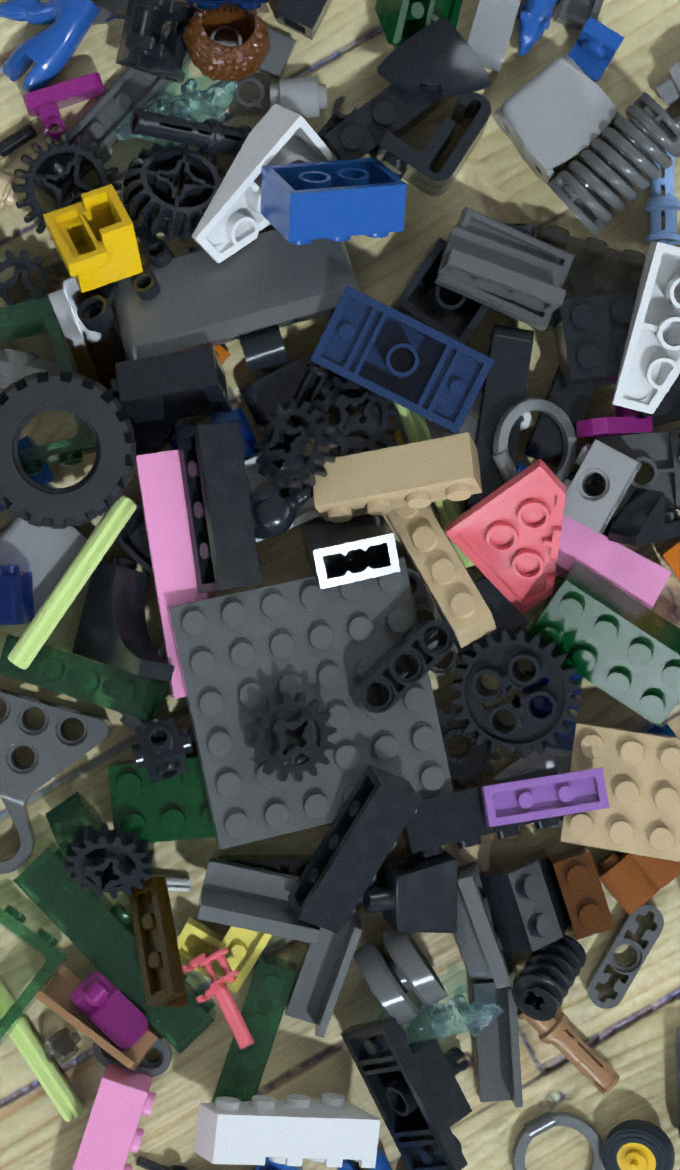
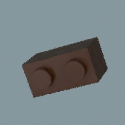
M581 846L547 857L570 931L576 940L614 929L615 926L591 851L586 846Z

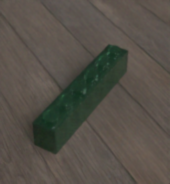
M52 843L13 881L181 1054L215 1021L217 1012L213 1009L216 1006L214 1000L211 998L205 1002L198 1003L196 997L205 995V991L202 988L196 991L186 981L189 977L188 974L183 973L188 1000L186 1006L182 1008L147 1006L134 926L130 923L132 915L119 902L113 905L104 895L100 898L96 897L95 889L90 888L88 891H81V881L71 883L69 881L71 873L64 870L67 847L61 845L58 848Z

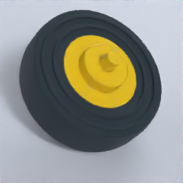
M633 1119L619 1123L609 1132L603 1145L602 1160L605 1170H673L675 1152L671 1140L662 1129L648 1121Z

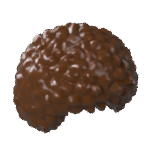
M222 6L209 10H198L189 19L183 33V41L194 66L200 70L203 76L209 77L213 81L226 80L230 82L234 80L239 82L241 78L244 79L247 75H252L260 68L271 48L267 25L263 22L262 18L255 14H250L248 10H243L242 7L237 8L233 6L230 9L229 6H225L223 9Z

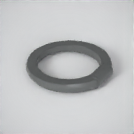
M542 398L524 399L512 405L499 420L493 437L492 458L505 483L519 474L508 453V438L511 428L520 416L533 410L546 413L559 426L564 448L560 464L553 473L561 482L570 474L577 454L576 434L567 414L553 402Z
M548 1111L524 1124V1128L519 1133L512 1151L513 1170H526L525 1154L532 1139L555 1126H566L579 1131L589 1141L592 1149L590 1170L604 1169L602 1160L603 1142L599 1134L585 1119L567 1112L551 1113Z

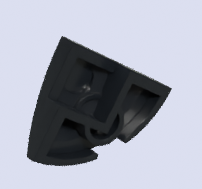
M445 18L430 24L408 38L377 67L378 74L382 78L400 88L416 93L420 92V86L429 90L441 89L440 94L442 96L475 92L491 86V79L475 52Z

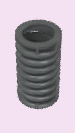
M643 92L633 105H629L626 108L628 119L622 116L617 117L613 122L615 129L611 127L605 128L602 132L603 140L596 138L591 142L592 151L584 149L579 153L581 162L577 160L570 161L567 166L569 172L566 170L560 171L547 183L595 237L607 226L604 222L611 223L614 220V212L611 207L619 212L626 209L627 204L621 194L629 201H634L638 197V192L632 183L640 190H646L649 187V180L643 172L654 180L661 176V170L651 157L665 169L670 168L673 164L668 153L673 157L680 158V127L646 92Z

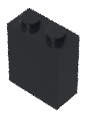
M364 514L354 516L351 520L343 523L325 521L321 518L300 524L306 558L314 576H316L320 589L400 572L394 533L383 515Z

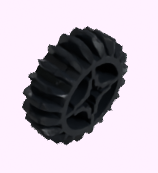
M63 132L61 134L62 145L56 146L52 135H48L45 138L48 147L46 151H43L36 142L31 145L33 152L38 156L35 160L26 154L21 156V161L30 168L28 171L15 169L14 176L24 179L26 182L25 185H14L13 192L17 194L26 193V198L17 201L16 207L17 209H23L30 206L32 211L24 217L26 223L32 222L36 217L41 220L35 230L36 233L42 234L46 228L43 214H46V212L40 207L35 198L33 184L51 191L56 198L55 210L61 209L62 190L54 184H57L59 180L64 183V178H68L71 168L74 169L72 179H74L73 186L84 193L94 190L92 187L83 184L79 178L81 159L88 162L96 172L100 181V188L112 184L116 192L122 189L121 183H109L108 179L119 173L118 168L111 167L105 170L103 166L111 159V155L107 152L99 159L94 156L99 148L98 142L94 141L87 151L82 148L85 141L84 135L79 134L76 139V145L73 146L69 145L68 133ZM70 155L67 167L63 173L59 175H44L37 172L46 161L57 156ZM78 192L76 196L71 193V198L66 199L64 207L70 206L74 201H82L81 194L83 193Z
M169 141L164 148L155 142L151 150L143 148L141 153L138 154V158H133L132 162H130L128 172L124 177L123 197L124 203L129 205V216L138 217L139 228L150 226L152 237L160 232L166 234L167 242L173 236H179L181 241L185 243L190 235L192 236L226 176L225 167L216 166L215 156L206 158L203 156L201 148L193 151L189 149L188 144L176 147L172 141Z

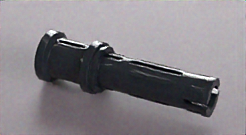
M139 108L134 109L130 118V132L133 135L138 134L199 146L204 154L213 155L219 152L233 155L234 159L247 136L252 131L248 125H240L237 128L223 125L218 119L213 118L206 119L204 122H198L144 111Z

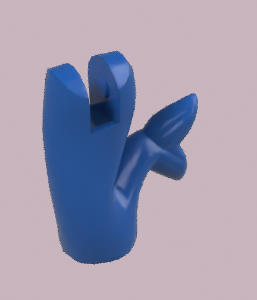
M9 0L1 3L0 17L14 21H27L36 25H50L14 49L4 64V74L11 81H17L35 62L36 65L26 77L22 89L24 92L29 93L45 88L55 79L72 57L101 10L90 0H49L46 2H41L40 0Z

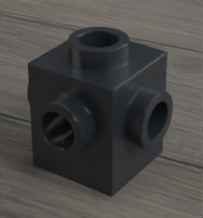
M174 717L169 719L155 718L147 721L143 727L135 729L138 744L132 745L131 748L137 768L146 767L151 784L190 772L186 754L193 752L186 729L178 731Z

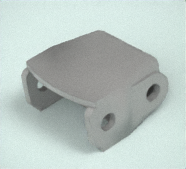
M565 54L554 59L507 98L502 106L493 113L495 121L514 144L521 158L535 175L546 184L555 175L553 168L579 154L607 126L614 128V120L617 117H621L618 112L619 109L604 91L585 75L573 59Z
M16 518L0 536V587L32 619L89 538L76 526L65 527V529L37 527L28 524L29 522L23 519Z

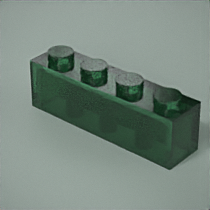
M8 634L0 656V674L147 722L157 718L167 685L45 645L42 646L29 667L24 670L8 660L9 653L20 639Z
M265 953L260 954L240 1010L255 1042L246 1048L240 1049L232 1034L210 1103L215 1102V1098L220 1096L234 1097L243 1102L251 1101L252 1096L257 1094L297 973L296 963Z

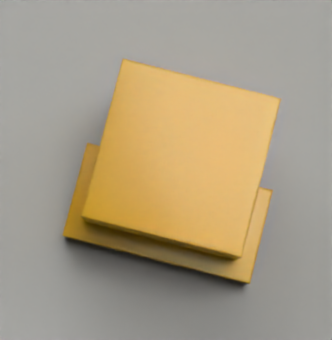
M112 184L81 194L83 204L79 202L43 214L46 228L70 276L75 278L82 293L143 272L133 223Z

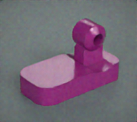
M91 73L23 95L27 112L31 117L40 115L44 134L46 136L52 135L54 141L58 142L61 141V134L66 132V126L61 120L62 117L59 109L99 97L105 93L100 74ZM53 127H58L56 132H51Z
M615 388L613 389V391H612V393H611V399H612V400H613ZM614 405L615 417L576 421L577 438L653 432L652 416L638 417L637 410Z
M98 971L92 972L71 993L72 1004L119 1050L127 1051L132 1049L147 1033L148 1020L146 1016L112 985L102 973Z

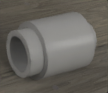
M317 77L279 79V84H270L271 107L276 103L300 114L303 118L320 117V109L328 108L326 84L318 85Z

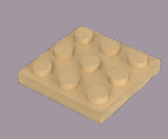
M576 723L570 772L603 767L609 808L564 815L560 841L680 862V738L589 723Z

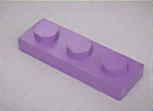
M603 767L481 786L487 827L609 808Z

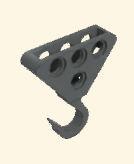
M0 688V698L7 705L5 716L0 718V797L19 833L21 841L19 851L14 857L0 859V874L10 873L20 868L30 858L34 850L35 834L27 810V802L30 795L108 738L112 733V724L108 718ZM31 707H37L45 714V724L40 729L33 728L27 723L26 714ZM68 718H77L83 723L84 734L80 739H72L65 733L64 725ZM19 746H27L33 750L35 761L32 766L25 767L18 763L16 751Z

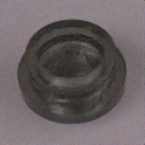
M68 1027L56 1032L43 1045V1049L47 1053L45 1056L46 1060L49 1063L58 1061L60 1064L70 1060L79 1051L77 1044L81 1040L80 1035L77 1032L72 1033Z

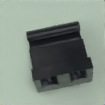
M468 92L461 95L456 100L452 117H445L423 153H420L390 132H387L379 144L377 159L400 179H404L429 196L444 194L484 133L491 114L489 101L483 95L476 92ZM466 118H472L473 121L440 172H431L451 142L456 123L461 125Z

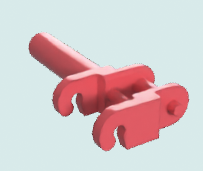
M219 947L213 949L215 953L199 955L190 961V965H184L182 971L187 973L199 966H205L212 983L210 984V989L205 991V995L196 997L198 1003H202L215 997L239 1048L243 1049L255 1041L226 985L228 981L230 984L235 982V977L240 972L239 970L232 971L225 957V954L229 951L228 948L220 950ZM216 960L225 974L219 979L211 966V963Z

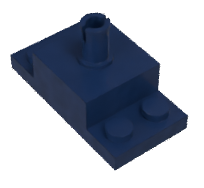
M348 285L310 359L458 434L495 361Z

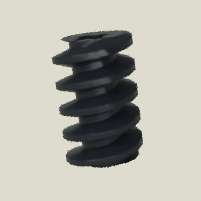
M564 935L563 938L532 952L530 959L526 962L525 967L512 987L513 1000L518 1009L526 1016L538 1021H547L557 1014L558 1008L562 1005L563 999L569 993V988L574 984L575 978L579 975L580 969L586 961L585 950L578 941Z

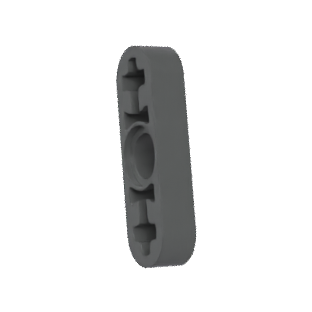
M646 902L632 914H625L586 983V991L591 1001L597 1007L610 1009L621 1002L662 932L664 919L661 912L653 904ZM650 911V918L654 924L651 928L644 926L640 931L638 937L645 940L643 945L640 946L633 938L624 935L627 930L635 935L639 928V923L635 920L638 914L645 916ZM623 944L633 946L636 952L634 961L626 966L619 965L614 960L615 950ZM610 964L616 972L625 976L620 980L615 975L610 984L614 990L613 995L605 994L601 999L598 998L599 991L596 989V985L598 982L601 984L607 983L611 973L604 969Z

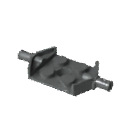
M680 430L594 437L589 443L591 446L595 439L600 440L636 461L648 464L652 471L650 481L644 485L638 484L633 480L614 515L621 513L632 493L638 488L662 491L665 495V508L680 510V459L678 458ZM579 469L570 472L567 478L572 481ZM599 473L591 475L586 482V489L593 497L601 495L606 488L605 478Z

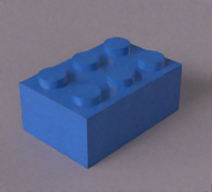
M376 157L262 166L260 213L288 242L295 245H308L315 239L326 238L342 242L350 240L351 236L358 235L383 238L387 237L390 232L404 231L407 184Z

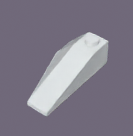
M275 103L247 136L191 237L214 261L221 263L257 239L259 231L270 225L269 221L260 213L262 166L335 161L338 159L300 114Z
M652 240L642 272L612 400L613 405L649 414L654 413L680 374V247Z

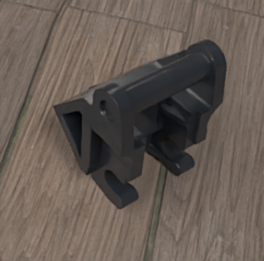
M129 0L126 15L116 14L106 19L107 25L123 30L115 63L150 75L160 76L162 79L170 82L184 83L185 73L182 69L187 48L183 41V33L189 19L198 10L191 3L175 2L173 0ZM165 21L176 22L171 49L163 44H159L162 26L165 24Z

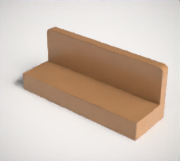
M62 965L44 991L38 989L34 997L128 1069L135 1070L159 1037L148 1029L147 1033L132 1049L127 1051L119 1050L72 1004L71 993L84 980Z

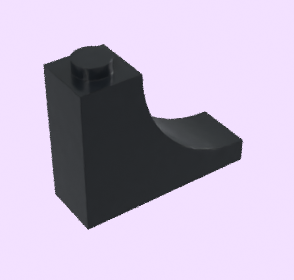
M112 556L111 564L100 561L91 574L72 653L138 676L171 682L175 666L166 662L158 654L151 642L147 629L145 596L149 573L134 570L136 562Z

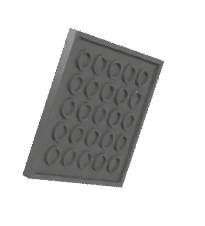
M404 557L398 558L400 572L320 589L316 576L167 608L216 841L220 850L333 823L368 765L409 781L421 800L454 792L429 672L391 709L383 713L361 711L354 705L351 697L354 683L408 630L418 623ZM401 655L395 662V671L403 678L410 670V662L406 656ZM372 683L366 689L365 696L370 705L377 704L381 699V689L376 683ZM281 692H288L292 701H294L297 693L306 694L305 704H308L313 699H318L321 703L317 712L329 711L332 716L325 724L337 729L336 733L328 735V741L334 743L336 749H326L324 752L330 763L325 765L317 762L315 767L317 768L318 775L315 777L303 771L302 782L294 781L291 773H289L285 782L277 780V769L270 775L264 774L262 770L266 762H252L251 758L258 752L257 748L246 746V741L255 738V733L246 729L247 724L257 725L259 721L253 713L254 709L266 711L268 708L265 699L268 697L274 699L277 704L280 703ZM284 710L276 716L283 720L291 719L299 710ZM315 725L311 727L312 741L316 744L317 731ZM266 730L265 742L269 750L272 746L271 733ZM285 730L284 735L288 738L286 745L288 743L297 744L299 739L294 735L296 730ZM300 754L292 755L284 764H297L304 761L306 757Z

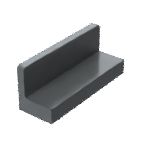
M454 227L450 231L437 273L547 314L562 306L566 290L559 287L564 274V267L458 227Z
M215 858L209 860L199 897L197 919L312 944L317 943L320 927L297 918L287 898L298 881V876Z
M477 861L457 867V932L454 933L471 981L478 982L493 978L496 988L499 989L512 986L517 966L512 952H504L480 878L483 873Z
M355 912L352 918L346 921L339 934L320 927L317 943H308L285 1007V1015L315 1024V1036L324 1038L362 933L360 913Z
M493 979L472 982L480 1102L512 1100L514 1107H523L517 1005L512 996L514 983H512V986L497 989Z

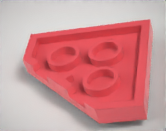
M540 458L446 525L445 534L522 615L554 592L566 486Z

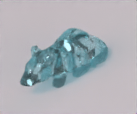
M191 78L181 85L182 95L171 97L169 92L165 91L144 105L142 110L198 122L214 118L222 123L225 120V111L233 100L238 82L223 80L210 85L206 90L201 91L199 89L196 91L197 83L194 78ZM130 124L120 125L114 130L116 137L120 141L139 138L154 144L156 142L162 147H166L169 141L138 134L133 135L130 132ZM173 142L175 146L182 144L179 142Z
M463 995L455 996L449 1004L436 1003L432 1007L420 1001L416 1003L418 1006V1016L404 1025L402 1029L406 1033L407 1041L411 1043L435 1038L439 1042L441 1039L453 1034H461L468 1031L476 1037L481 1034L483 1027L490 1025L505 1011V1007L496 1003L473 1001L467 1004L466 997ZM384 1010L377 1021L388 1019L391 1016L387 1010Z

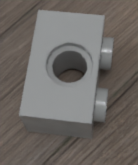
M595 439L592 446L586 443L578 455L575 464L580 468L574 479L571 481L567 478L563 483L566 486L563 514L592 531L603 534L642 463ZM599 473L605 478L606 488L601 495L593 497L586 489V482L591 475Z

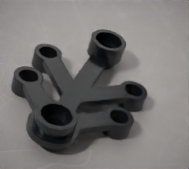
M123 202L122 204L129 215V205ZM129 216L134 226L136 238L138 237L146 247L145 255L151 265L155 268L167 266L173 258V253L167 243L159 240L156 235L152 237L150 226L139 228L138 217ZM142 266V273L130 277L134 281L133 288L140 299L148 301L154 299L160 293L161 286L152 273L146 272ZM120 280L100 287L97 295L86 298L79 305L77 315L88 330L101 333L111 327L114 316L111 303Z

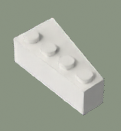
M323 1093L321 1098L311 1099L309 1096L302 1094L287 1095V1100H276L270 1096L254 1095L251 1101H240L234 1097L220 1096L215 1098V1102L199 1103L194 1152L212 1164L265 1165L266 1157H269L270 1161L286 1166H302V1160L306 1158L313 1162L324 1163L326 1167H342L343 1159H351L358 1162L361 1168H375L380 1119L345 1101V1096L338 1093Z

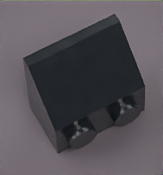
M545 849L538 850L480 876L504 952H534L564 937L569 923Z

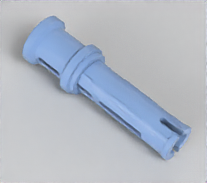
M669 153L668 155L671 157L673 164L668 169L664 168V178L660 176L658 179H651V198H648L645 203V211L649 212V235L645 237L646 245H650L651 240L668 245L680 244V235L677 234V211L680 210V201L675 197V160ZM651 157V159L661 170V166ZM662 189L665 191V196H661ZM662 216L665 217V229H664V230L661 229V217H662Z

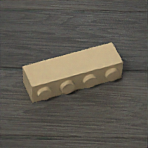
M469 432L336 457L334 463L326 462L324 464L328 473L326 477L315 475L316 485L313 486L316 509L325 521L334 523L347 522L354 516L364 514L381 516L397 508H424L429 506L431 502L446 499L463 501L470 498L473 494L482 493L478 450Z
M429 506L424 508H397L385 514L446 623L454 631V636L460 647L463 648L497 629L491 611Z

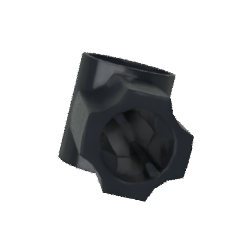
M279 326L239 337L249 372L258 369L263 373L276 369L277 364L288 361Z

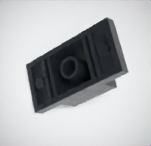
M395 1018L352 1025L340 1034L408 1170H461L467 1166L468 1163L462 1153L461 1143L450 1129L451 1126L472 1112L455 1077L468 1068L467 1059H464L459 1064L456 1062L464 1057L465 1054L457 1047H452L447 1053L443 1054L436 1038L407 1043L406 1033L398 1025Z

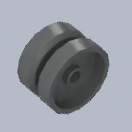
M391 926L382 932V942L391 956L389 959L376 944L370 941L354 952L353 957L363 974L367 986L377 1001L387 1010L392 1018L396 1019L398 1025L403 1027L418 1016V1006L410 990H413L418 998L430 1007L447 997L448 993L409 932H399Z

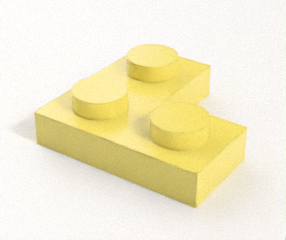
M189 917L177 937L180 960L186 965H190L191 960L203 953H215L213 949L219 947L220 950L228 948L229 951L225 954V957L232 971L239 970L240 974L235 977V982L230 984L228 981L226 985L227 989L237 994L272 935L230 926L226 934L222 936ZM217 960L211 963L218 979L225 975ZM199 966L194 969L210 978L205 966Z

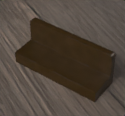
M71 276L47 284L48 297L79 374L97 381L107 390L110 389L111 378L117 377L115 363L127 361L114 322L108 330L97 333L88 330L77 315V309L81 302L90 296L97 295L99 288L82 293L75 278Z
M152 876L151 879L145 880V887L143 889L133 887V894L129 896L147 1006L182 1008L188 1004L166 877Z

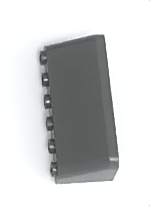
M270 224L265 227L266 232L258 234L257 239L221 263L214 261L197 244L189 248V254L174 257L173 253L171 262L165 267L155 268L151 264L143 266L146 272L152 273L161 286L160 293L154 299L144 301L140 299L134 290L132 278L127 277L120 280L112 301L127 361L209 346L214 347L239 340L240 336L276 326L282 328L323 316L324 321L331 319L347 285L360 292L345 242L332 241L326 238L315 239L308 245H295L288 242Z

